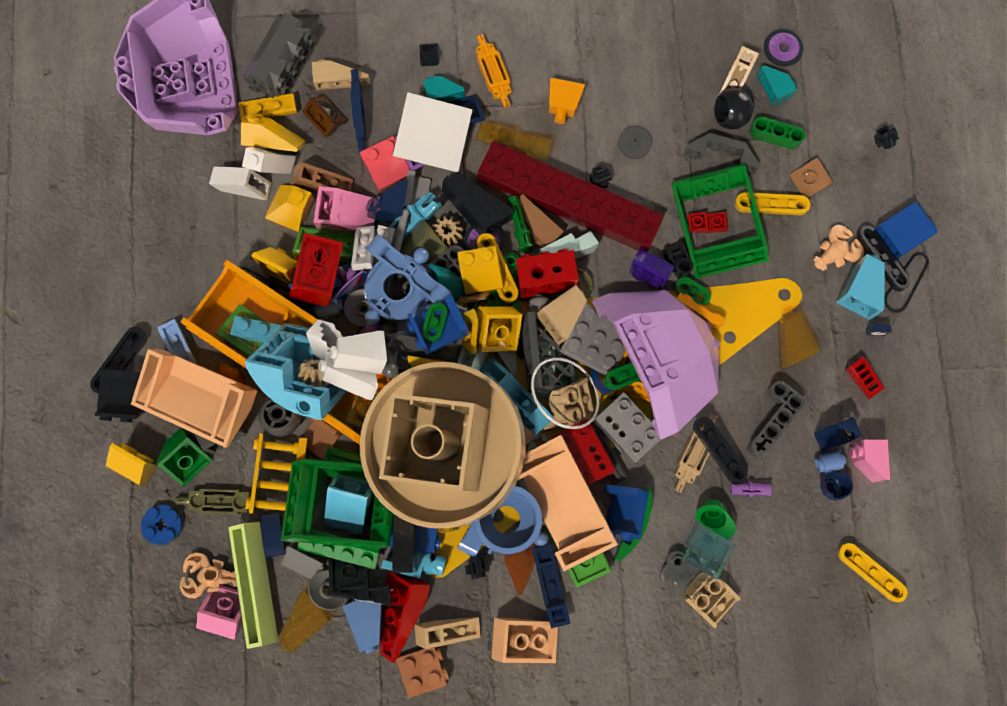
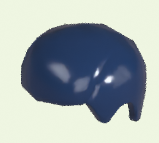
M830 471L821 477L820 488L822 494L828 499L839 501L852 494L853 482L845 472Z

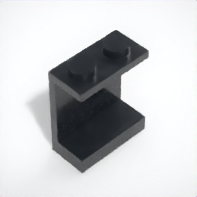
M99 369L100 383L97 412H95V416H100L99 420L112 421V417L120 418V422L132 423V419H137L138 407L131 405L141 372Z

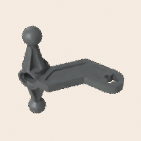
M386 321L382 326L387 355L383 374L391 379L398 375L399 369L396 362L403 353L435 360L458 347L462 343L463 338L426 355L424 349L419 350L415 339L418 338L417 334L402 330L396 333V324L393 321Z

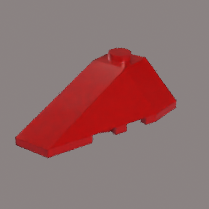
M388 571L385 586L391 587L392 606H386V609L382 610V616H385V627L381 631L380 655L391 663H395L426 604L430 584L415 577Z

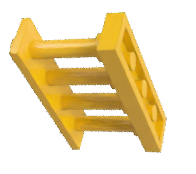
M259 433V438L254 439L253 449L257 450L251 497H247L245 509H249V514H253L254 508L285 511L286 507L284 502L255 500L256 488L288 491L289 483L257 480L259 468L291 471L292 463L260 460L261 448L291 451L293 454H296V461L305 459L307 438H299L298 442L290 444L263 441V434Z

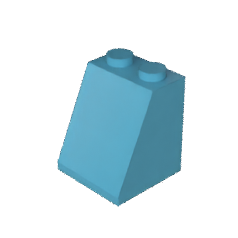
M865 255L854 265L836 303L868 320L883 312L885 263L880 261L877 256Z
M337 474L327 489L324 524L329 525L333 529L348 530L352 534H363L367 526L374 494L368 482Z

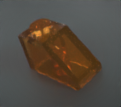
M526 549L503 558L518 596L523 594L533 570L532 563L535 562L531 551L527 552Z

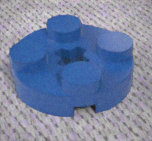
M157 505L149 508L141 522L143 537L156 545L171 543L175 538H178L183 528L182 517L175 508L167 505ZM164 519V523H167V526L163 527L162 531H160L157 524Z

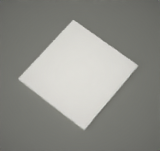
M407 92L393 156L458 172L472 109Z

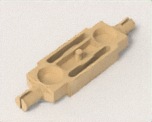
M710 413L708 418L715 423L718 416ZM703 424L700 425L701 430L704 429ZM694 430L676 464L677 469L674 475L679 480L674 490L682 493L686 483H693L696 476L700 475L710 454L706 450L703 456L706 448Z

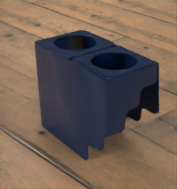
M851 417L815 432L814 436L821 451H826L847 444L862 436L855 419Z

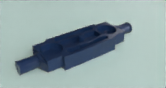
M358 69L350 70L352 80L350 95L353 126L356 133V141L358 142V152L365 150V141L367 140L365 109Z

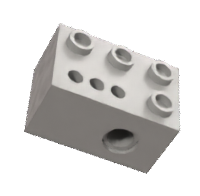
M624 392L592 421L630 464L636 463L660 441L651 421Z

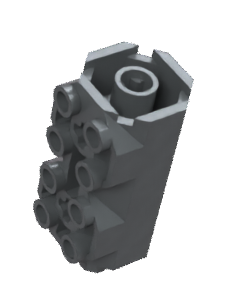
M287 13L277 15L243 75L244 80L249 84V89L256 93L259 91L267 98L288 94L290 84L298 76V71L295 70L296 66H303L305 64L307 54L315 46V41L312 40L313 34L308 26L306 29L301 26L303 22L300 19Z

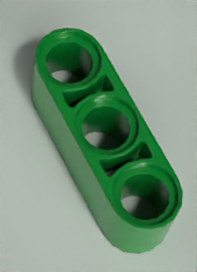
M757 117L749 129L750 136L754 139L793 150L797 149L806 137L805 131L802 128L766 117ZM756 126H760L763 130L757 129ZM774 131L779 132V133H780V136H779V135H776V134L774 133ZM792 136H795L798 141L794 140Z

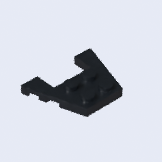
M370 536L363 538V540H370ZM328 557L329 590L331 596L392 606L390 586L370 588L368 567Z

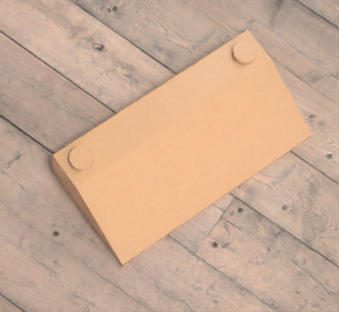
M148 349L131 405L228 448L249 414L257 390L163 349Z
M560 435L525 453L523 468L518 480L523 478L530 494L540 506L542 517L559 549L555 552V555L563 571L617 546L618 543L563 436Z

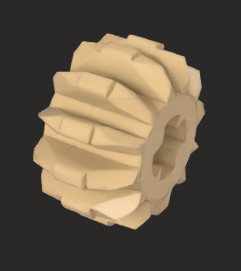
M443 216L444 221L437 218V224L432 225L434 232L444 244H447L448 248L451 247V243L457 245V239H462L460 233L463 232V228L459 227L460 221L454 222L453 216L450 220ZM444 230H450V233L448 232V234H444Z
M303 360L297 371L299 382L324 388L329 385L328 382L322 380V373L318 370L319 360Z

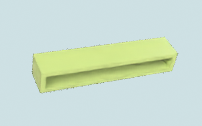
M260 522L243 523L228 527L246 647L249 649L277 643L278 635Z

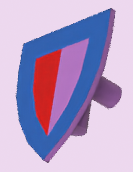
M342 266L339 267L337 273L345 285L332 300L334 301L362 286L368 277V273L362 270L355 275L356 270L353 271L352 267L347 272Z

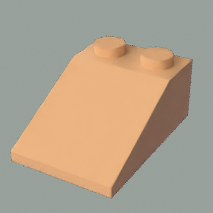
M494 618L491 659L502 663H556L558 627L551 629L549 621Z

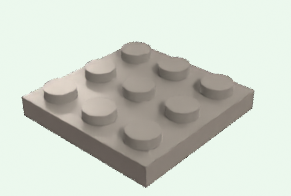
M585 304L569 338L565 340L560 352L606 375L618 367L626 349L613 323L606 316L600 318L594 307Z

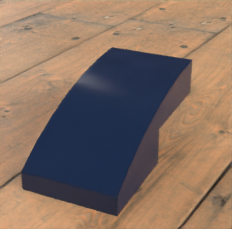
M276 512L259 516L265 557L285 555V541H281L282 523L280 513Z

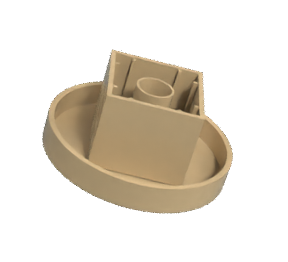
M432 362L418 365L393 378L383 387L371 403L363 422L360 437L362 468L375 496L389 511L399 518L427 528L464 526L492 513L505 501L515 487L525 458L524 427L518 409L511 397L497 382L482 372L469 366L452 362Z

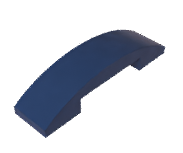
M552 544L533 548V556L550 627L552 629L571 624Z

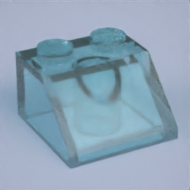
M700 524L694 528L681 560L718 580L736 544Z

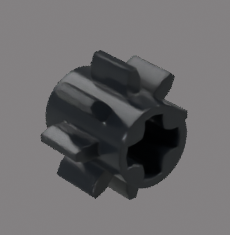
M889 126L879 128L874 136L877 147L883 146L884 149L894 147L897 143L896 140L899 139L895 127L890 129Z
M601 165L592 168V174H589L590 182L603 189L608 187L609 181L612 180L608 168H602Z
M482 557L469 559V565L465 566L466 575L471 574V579L486 577L485 571H489L488 561L483 562Z

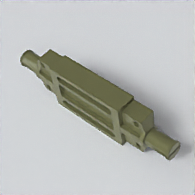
M200 489V491H190L188 497L176 496L175 500L183 501H175L176 505H187L188 511H198V513H249V509H245L246 499L251 497V493L241 492L240 490ZM207 492H232V493H235V495H234V496H225V495H219V494L206 495V493H207ZM205 508H233L234 511H205Z

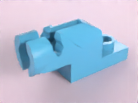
M428 192L414 205H408L405 208L408 210L409 215L403 241L422 220L427 222L442 206L440 201H433L436 198L433 193ZM400 217L395 219L389 227L397 229Z
M417 551V572L401 574L418 579L422 578L423 571H425V574L442 576L447 557L437 555L436 559L432 562L431 552ZM389 557V560H383L381 568L392 571V557Z

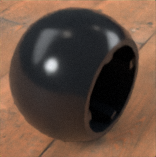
M736 88L723 91L717 97L714 105V115L717 123L731 130L745 126L750 121L754 110L752 99L748 93Z

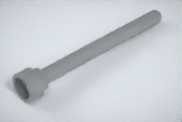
M406 209L403 210L393 246L399 252L409 215ZM395 274L388 277L384 285L385 293L391 299L394 296L392 284Z

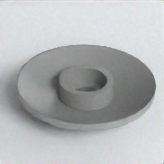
M365 289L352 292L344 304V312L347 319L352 324L360 327H365L367 324L365 321L366 312H361L360 309L365 306L367 311L372 310L368 304Z
M328 570L318 572L310 580L308 592L316 606L324 610H333L344 603L345 598L330 595ZM323 590H326L328 595H325Z

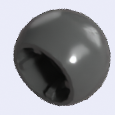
M271 398L263 402L258 415L261 427L268 434L277 437L292 434L299 427L302 415L292 412L290 418L288 411ZM277 410H282V417L279 419H275V412ZM286 421H289L285 426L280 428L278 427V424H283Z

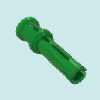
M511 196L507 201L514 210L512 217L516 230L514 237L518 241V252L526 253L535 247L531 243L529 236L531 232L529 228H526L519 196Z

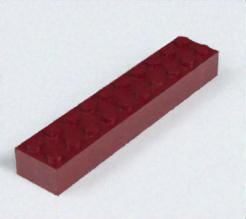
M492 141L477 172V181L509 195L519 196V199L523 194L535 206L637 251L641 249L649 251L664 218L663 214L495 141Z

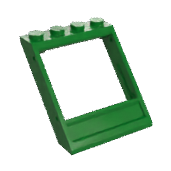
M745 164L671 182L688 255L693 263L692 271L695 279L769 261L767 242ZM745 186L757 235L694 251L680 202Z
M330 446L324 458V461L362 464L360 454ZM321 469L316 485L313 515L327 476L335 478L337 474L367 481L365 474ZM313 529L310 530V535L340 537ZM311 543L298 544L299 550L371 569H376L382 549Z
M309 459L292 462L281 541L372 549L390 547L393 513L376 496L374 499L370 540L310 535L318 470L364 473L362 464Z

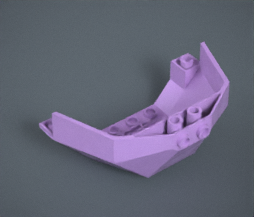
M153 0L130 16L114 56V71L117 76L116 88L144 122L156 130L200 135H212L227 131L237 115L239 107L229 43L210 1Z
M666 290L609 293L592 300L599 317L606 316L613 323L650 398L654 415L651 423L659 440L671 435L674 437L718 394L720 344L717 338L713 337L709 322L704 321Z

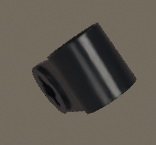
M680 241L671 248H664L663 254L666 261L675 266L673 270L675 277L678 279L689 277L693 270V263L687 254L684 244ZM684 266L688 271L682 272L679 267Z

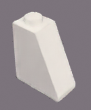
M248 147L245 150L242 167L265 173L292 174L296 156L276 149Z
M213 167L209 182L210 185L222 192L261 200L268 199L272 184L248 168Z
M384 331L338 338L335 346H332L330 350L333 367L381 374L387 362Z
M326 351L318 365V370L322 373V380L365 399L373 400L378 388L376 373L333 367V359L330 358V352Z

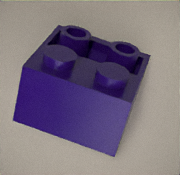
M641 249L633 259L629 273L636 280L647 282L651 288L663 290L675 266Z

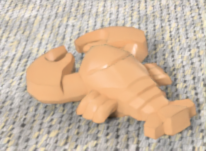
M835 225L829 229L830 243L825 240L820 245V248L825 252L821 258L816 256L813 260L815 266L822 271L827 269L826 265L833 262L839 268L845 265L844 259L851 262L861 260L864 256V248L858 239H854L849 246L845 240L853 236L852 232L846 226Z
M204 553L190 554L185 559L183 572L187 573L191 565L193 567L190 569V573H194L203 566V569L196 576L200 585L198 586L193 579L188 578L190 585L187 586L185 577H182L180 580L181 592L188 598L196 599L203 594L207 587H209L207 592L219 591L220 584H227L229 582H232L233 586L236 587L235 571L231 573L230 571L223 570L224 562L213 559V566H211L208 557Z

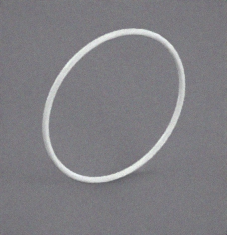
M557 357L544 360L534 370L531 378L532 395L537 407L547 419L558 426L568 429L583 428L595 419L599 410V393L593 384L591 376L584 368L571 360ZM555 360L565 361L578 367L589 378L596 393L597 404L595 413L588 422L579 426L564 425L552 419L542 409L535 395L534 379L538 369L543 364Z

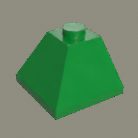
M180 428L166 440L156 464L184 487L213 460L186 431Z

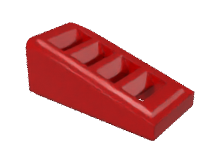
M864 357L859 358L845 369L869 400L884 389V386ZM860 366L862 370L857 372L856 369ZM865 372L867 375L861 379L860 375ZM870 378L872 381L865 385L864 382ZM875 384L876 388L870 392L868 388Z

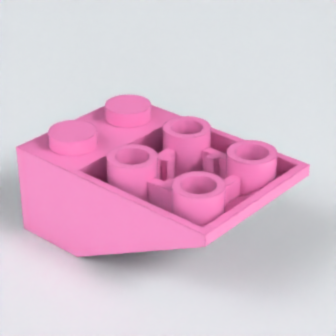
M319 186L314 215L316 228L355 233L358 227L374 226L375 219L368 218V211L366 210L367 202L372 197L339 188Z

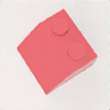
M394 136L360 152L362 161L378 191L407 178L408 170H410L405 159L393 156L396 144Z

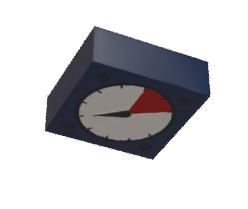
M872 324L866 328V335L886 336L891 333L890 325Z

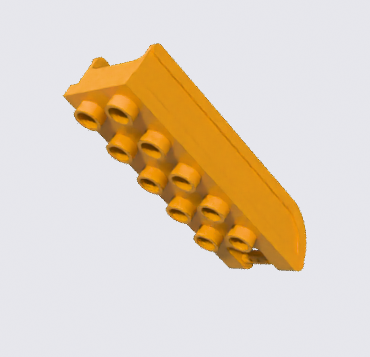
M225 260L223 263L224 270L194 312L187 319L183 317L180 322L190 332L246 368L245 361L249 357L216 336V332L239 304L267 322L282 326L285 323L311 328L318 319L230 261ZM383 371L381 374H376L377 391L382 390L392 380L385 377ZM347 391L322 420L360 445L363 422L360 421V415L371 400Z

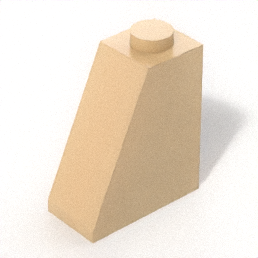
M575 285L536 313L541 323L558 345L569 338L587 299L583 291Z

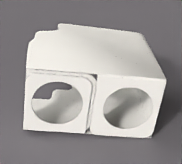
M319 319L306 333L314 357L318 360L323 359L325 352H330L331 347L335 346L337 339L342 337L341 332L336 330L333 323Z

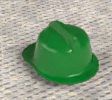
M706 498L702 506L697 509L695 518L712 537L717 539L732 537L736 532V524L727 513L725 505L720 501Z

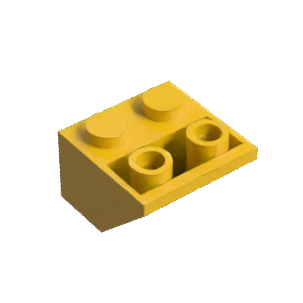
M120 442L119 445L111 443L109 447L106 466L138 485L146 486L158 467L152 463L154 459L137 452V449Z

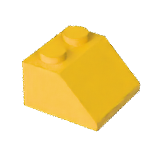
M496 246L457 252L466 295L504 288Z
M477 307V339L480 351H517L522 314L514 307Z

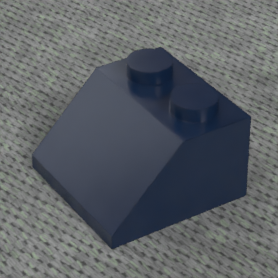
M408 179L400 181L371 198L366 205L367 217L385 223L401 217Z

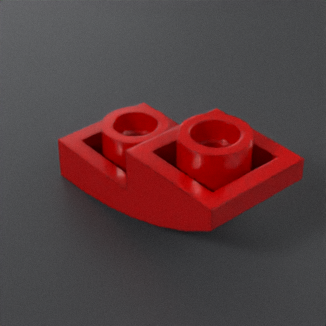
M726 212L688 214L690 233L728 232Z

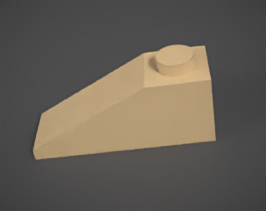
M744 46L741 47L719 95L728 89H742L759 53Z
M322 59L312 62L315 89L327 90L351 87L350 70L353 68L330 60ZM358 71L361 85L370 86L369 75Z
M479 617L436 620L415 624L416 645L425 649L481 637Z

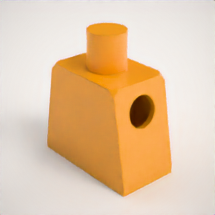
M555 78L550 79L549 113L555 114V123L565 124L566 117H574L583 96L585 84Z

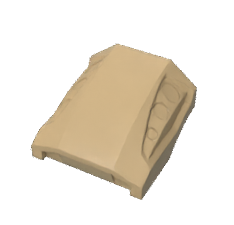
M588 378L579 379L568 386L551 392L548 401L555 421L573 426L586 418L590 419L593 417L595 411L587 383Z
M710 569L699 573L687 586L683 595V599L713 628L717 627L716 624L733 604L741 599Z

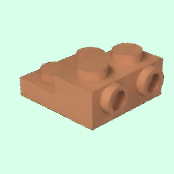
M423 648L397 658L396 661L408 698L447 686L449 675L446 668L442 669L440 661L443 660L440 648Z

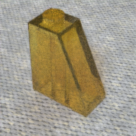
M791 310L783 314V318L778 322L781 370L821 352L800 310L795 313Z
M307 589L300 592L278 637L281 641L279 644L286 653L289 651L292 654L332 621L323 609L312 602Z

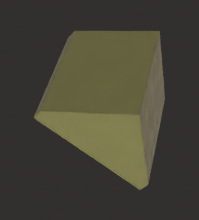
M422 220L402 242L400 253L413 258L416 249H426L429 253V258L425 263H421L425 267L446 251L448 247L426 221Z

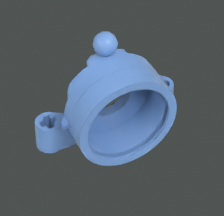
M379 234L367 246L366 250L380 260L372 266L365 282V295L368 304L372 308V310H368L365 314L367 324H377L380 320V315L395 321H408L409 317L407 314L411 313L413 316L417 307L430 304V302L444 304V297L452 295V292L431 278L427 269L421 264L425 263L429 258V253L426 249H416L412 258L401 254ZM393 274H403L410 282V291L403 299L393 300L385 293V282Z
M523 485L522 488L515 486L498 508L486 517L471 524L457 549L475 558L482 544L489 548L487 553L490 555L492 551L502 554L518 553L527 549L533 543L538 547L546 546L549 538L545 532L540 531L542 513L538 502L526 491V486ZM503 506L514 508L520 516L518 528L509 534L499 532L493 524L494 513Z

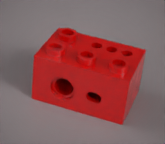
M304 233L289 298L328 307L343 242Z
M561 249L556 253L541 252L536 256L526 254L516 258V271L521 299L538 294L548 295L567 292L575 285L578 287L579 278L574 250Z
M586 418L573 426L585 424L588 422V419ZM590 424L579 429H566L551 438L552 440L560 435L563 436L588 486L616 471Z

